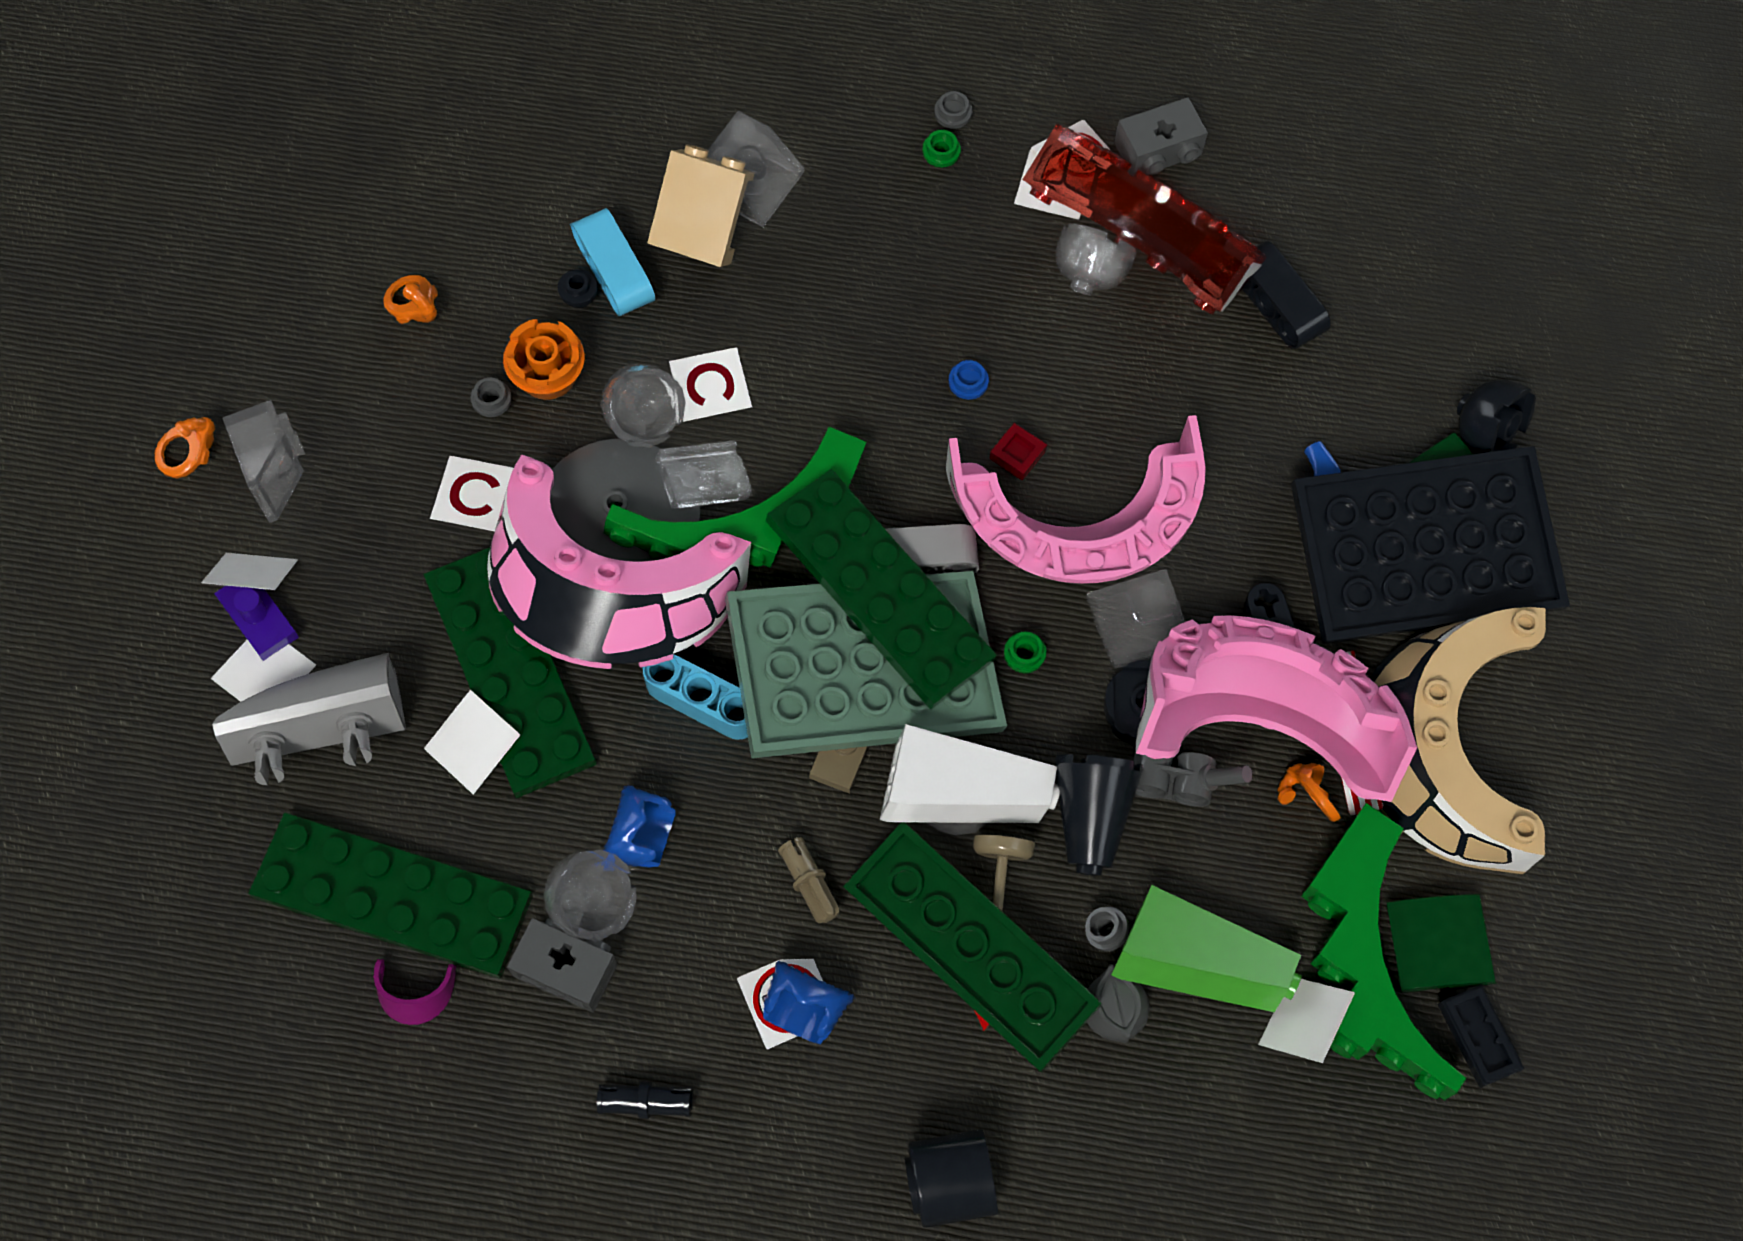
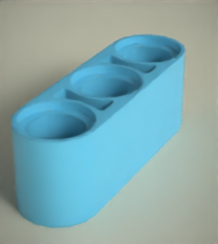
M607 208L570 224L577 245L618 316H622L655 301V294L648 277Z
M673 654L672 660L642 667L646 688L649 694L656 700L729 738L739 740L748 737L745 719L733 721L727 718V714L731 710L736 708L743 709L739 687ZM661 670H668L674 673L673 677L666 682H658L653 679L654 675ZM698 689H705L711 692L708 699L700 702L692 700L690 695Z

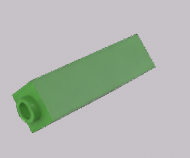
M1151 885L1111 975L1121 980L1275 1012L1284 997L1289 1000L1293 998L1299 986L1302 975L1295 971L1301 955Z

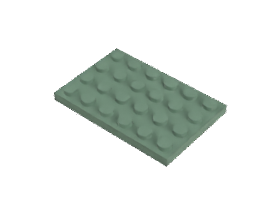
M974 571L927 574L926 576L990 647ZM821 584L728 591L726 593L725 603L751 759L897 743L905 724L950 737L1003 732L1007 727L993 662L930 710Z

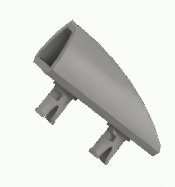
M389 653L316 671L268 688L234 705L219 715L212 724L215 737L230 765L255 761V781L261 785H268L270 767L278 783L284 779L282 755L343 743L344 762L356 766L358 747H360L366 763L372 759L369 737L406 729L396 671L390 660Z

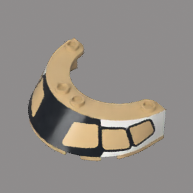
M1510 608L1424 632L1393 650L1370 677L1379 688L1380 686L1387 685L1397 697L1405 710L1417 745L1416 752L1392 802L1382 800L1383 808L1380 811L1383 815L1403 827L1402 832H1405L1416 842L1425 846V851L1443 860L1477 869L1524 874L1545 856V829L1543 822L1533 811L1522 808L1497 794L1478 776L1463 751L1458 732L1457 717L1464 688L1476 671L1499 656L1520 650H1530L1540 643L1544 638L1546 630V608Z

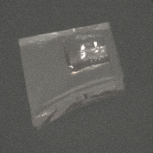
M1167 569L1098 589L1086 595L1096 627L1114 669L1124 667L1134 661L1151 660L1157 643L1167 638L1172 628L1185 622Z

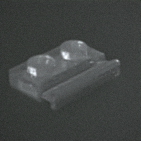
M736 441L659 449L655 458L656 462L660 463L662 469L660 474L672 509L747 500L749 498L752 488L741 456L737 455L735 449L737 447Z

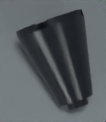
M1074 754L1057 755L1055 757V766H1057L1056 780L1060 790L1059 803L1067 863L1076 865V874L1102 876L1103 868H1112L1141 779L1143 764L1134 765L1132 760L1097 755H1087L1086 758L1081 759V762H1074Z

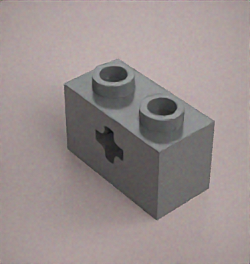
M1189 97L1119 120L1114 144L1128 170L1139 177L1145 174H1157L1164 168L1180 162L1185 164L1194 161L1202 155L1208 132Z
M532 918L507 966L513 977L594 1013L618 965L614 955L609 953L611 947L591 936H587L585 942L569 935L571 932L569 927L554 919L547 918L546 922L542 923ZM570 954L574 961L573 966L564 964L560 970L556 963L557 958L566 959Z

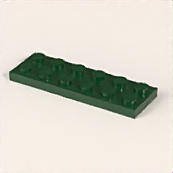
M832 469L767 514L766 522L930 710L995 660L996 653Z
M487 548L423 575L471 691L520 734L519 738L500 760L517 799L597 764L550 654L541 651L514 631V624L505 616L503 611H498L489 588L487 568L490 548Z
M285 812L248 893L254 899L499 979L502 977L533 898L531 891Z
M901 822L843 886L1040 1072L1046 1069L1103 1005L905 822Z

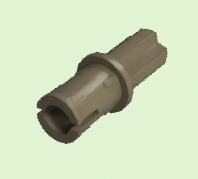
M802 837L794 838L795 846L789 840L778 849V852L795 880L793 888L795 891L801 892L816 922L827 923L839 915V907L824 881L826 873L824 869H818Z

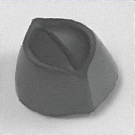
M1109 965L1087 989L1103 1004L1088 1020L1087 1024L1093 1032L1104 1038L1127 1043L1143 1029L1148 1021L1150 1013L1149 998L1139 983L1121 980L1112 976L1114 966Z

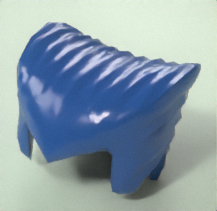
M630 785L624 786L608 841L602 851L599 865L604 867L620 865L626 867H658L676 814L675 809L671 808L672 803L670 800L641 789H635Z
M778 961L775 964V973L772 975L773 979L770 980L767 996L764 998L763 1018L791 1034L813 1043L821 1044L834 1029L838 1019L842 1017L843 1011L847 1010V1006L854 1001L855 996L847 990L835 988L834 985L827 984L825 981H819L816 977H811L807 973H802L800 970L795 969L793 966H788L785 962Z

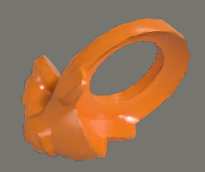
M419 275L401 277L386 290L384 307L391 315L396 317L400 324L408 323L412 319L423 323L432 322L437 315L434 299L438 296V291L425 277ZM403 285H406L403 289V295L412 301L402 305L393 303L395 292Z
M193 417L184 421H178L175 427L166 432L157 444L155 462L158 469L166 476L178 479L194 472L200 464H207L209 449L214 441V422L208 417ZM183 437L189 443L188 457L179 466H168L164 459L166 446L173 439Z
M1299 763L1287 769V773L1279 782L1277 789L1278 801L1282 805L1289 804L1294 800L1296 792L1292 787L1300 783L1330 821L1335 822L1341 818L1336 808L1329 801V794L1320 787L1324 775V766L1316 763Z

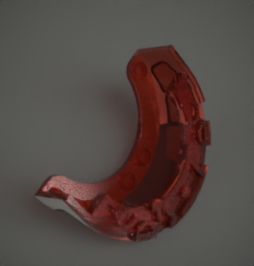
M1057 123L1022 179L1033 187L1029 193L1047 205H1050L1055 200L1115 233L1117 236L1114 241L1132 253L1138 248L1148 255L1145 261L1147 264L1163 274L1169 270L1183 281L1189 290L1196 295L1192 302L1212 315L1216 310L1222 312L1261 267L1267 258L1266 254L1260 250L1256 251L1258 247L1236 232L1229 231L1228 225L1150 174L1148 176L1140 170L1137 171L1136 175L1129 171L1132 166L1129 161L1107 148H1103L1098 144L1094 145V141Z

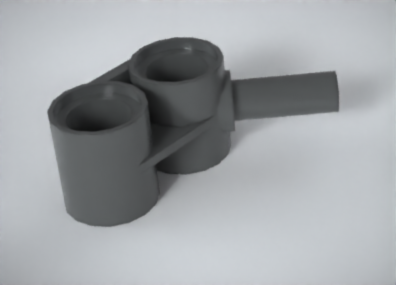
M1135 748L1134 765L1143 764L1141 779L1136 791L1138 796L1153 799L1162 798L1187 806L1204 807L1210 805L1212 791L1216 790L1218 786L1249 783L1252 780V770L1247 765L1216 769V760L1205 754L1185 752L1178 755L1177 762H1173V757L1153 759L1146 755L1136 754Z

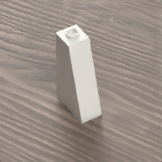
M905 724L895 746L880 820L885 822L1039 823L1048 809L1054 810L1059 798L1060 790L1055 783L1057 766Z

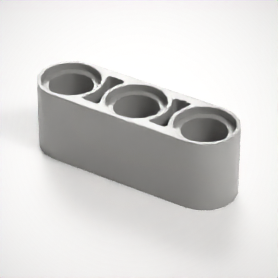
M952 524L885 529L925 575L974 571L976 573L979 570L976 531L970 525Z

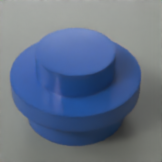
M965 360L953 367L949 374L948 382L951 391L957 397L972 400L979 398L986 392L989 377L987 371L980 363L973 360Z

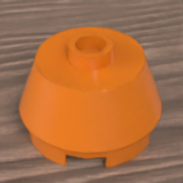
M533 319L521 324L511 333L510 341L504 351L503 364L508 378L517 387L538 399L550 400L566 394L575 384L584 365L585 353L580 339L567 325L559 321L558 325L550 322L538 323L537 319Z

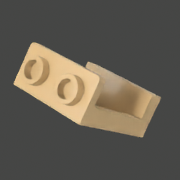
M686 144L684 150H671L647 243L718 267L730 265L735 251L730 245L747 183L748 181H753L755 173L744 169L746 163L741 160L723 156L722 161H717L707 157L708 150Z

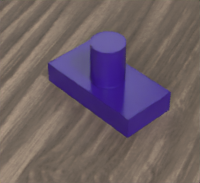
M226 585L214 593L263 661L299 638L296 631L265 589Z

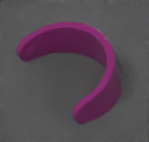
M377 959L373 978L379 1002L383 1010L393 1020L407 1025H419L438 1016L447 1006L454 988L455 964L448 965L444 981L431 994L418 999L405 1000L396 998L383 989L385 962L384 959Z

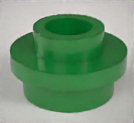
M936 130L925 139L922 152L929 164L941 168L949 167L959 159L961 146L952 132ZM942 149L947 152H938L937 150Z
M1019 632L1007 640L1004 647V658L1008 666L1019 673H1031L1043 665L1046 658V646L1036 634ZM1020 649H1027L1032 653V657L1022 659L1018 656L1017 652Z

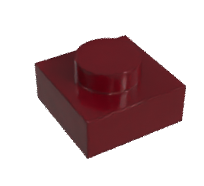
M1013 423L990 451L989 459L1023 481L1046 452L1047 444Z

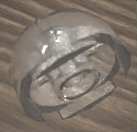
M1069 224L1068 228L1065 225L1063 226L1057 241L1055 251L1056 265L1061 274L1072 281L1070 284L1072 290L1091 296L1093 290H1110L1118 286L1127 277L1137 255L1136 249L1122 239H1119L1116 246L1111 240L1107 239L1108 233L1084 225Z
M633 363L620 368L609 378L602 391L600 407L604 421L618 438L634 447H651L666 441L670 437L668 433L673 430L676 424L680 425L684 418L686 402L682 387L671 374L652 364Z
M603 850L576 852L559 861L547 877L543 893L545 909L553 925L569 936L585 941L603 940V938L623 930L633 915L637 899L636 888H631L630 879L627 875L631 874L628 865L617 855Z

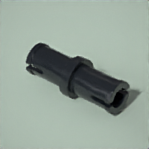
M641 1081L640 1086L599 1084L597 1092L598 1114H638L639 1119H649L651 1115L691 1117L692 1086L659 1087L652 1086L650 1081Z

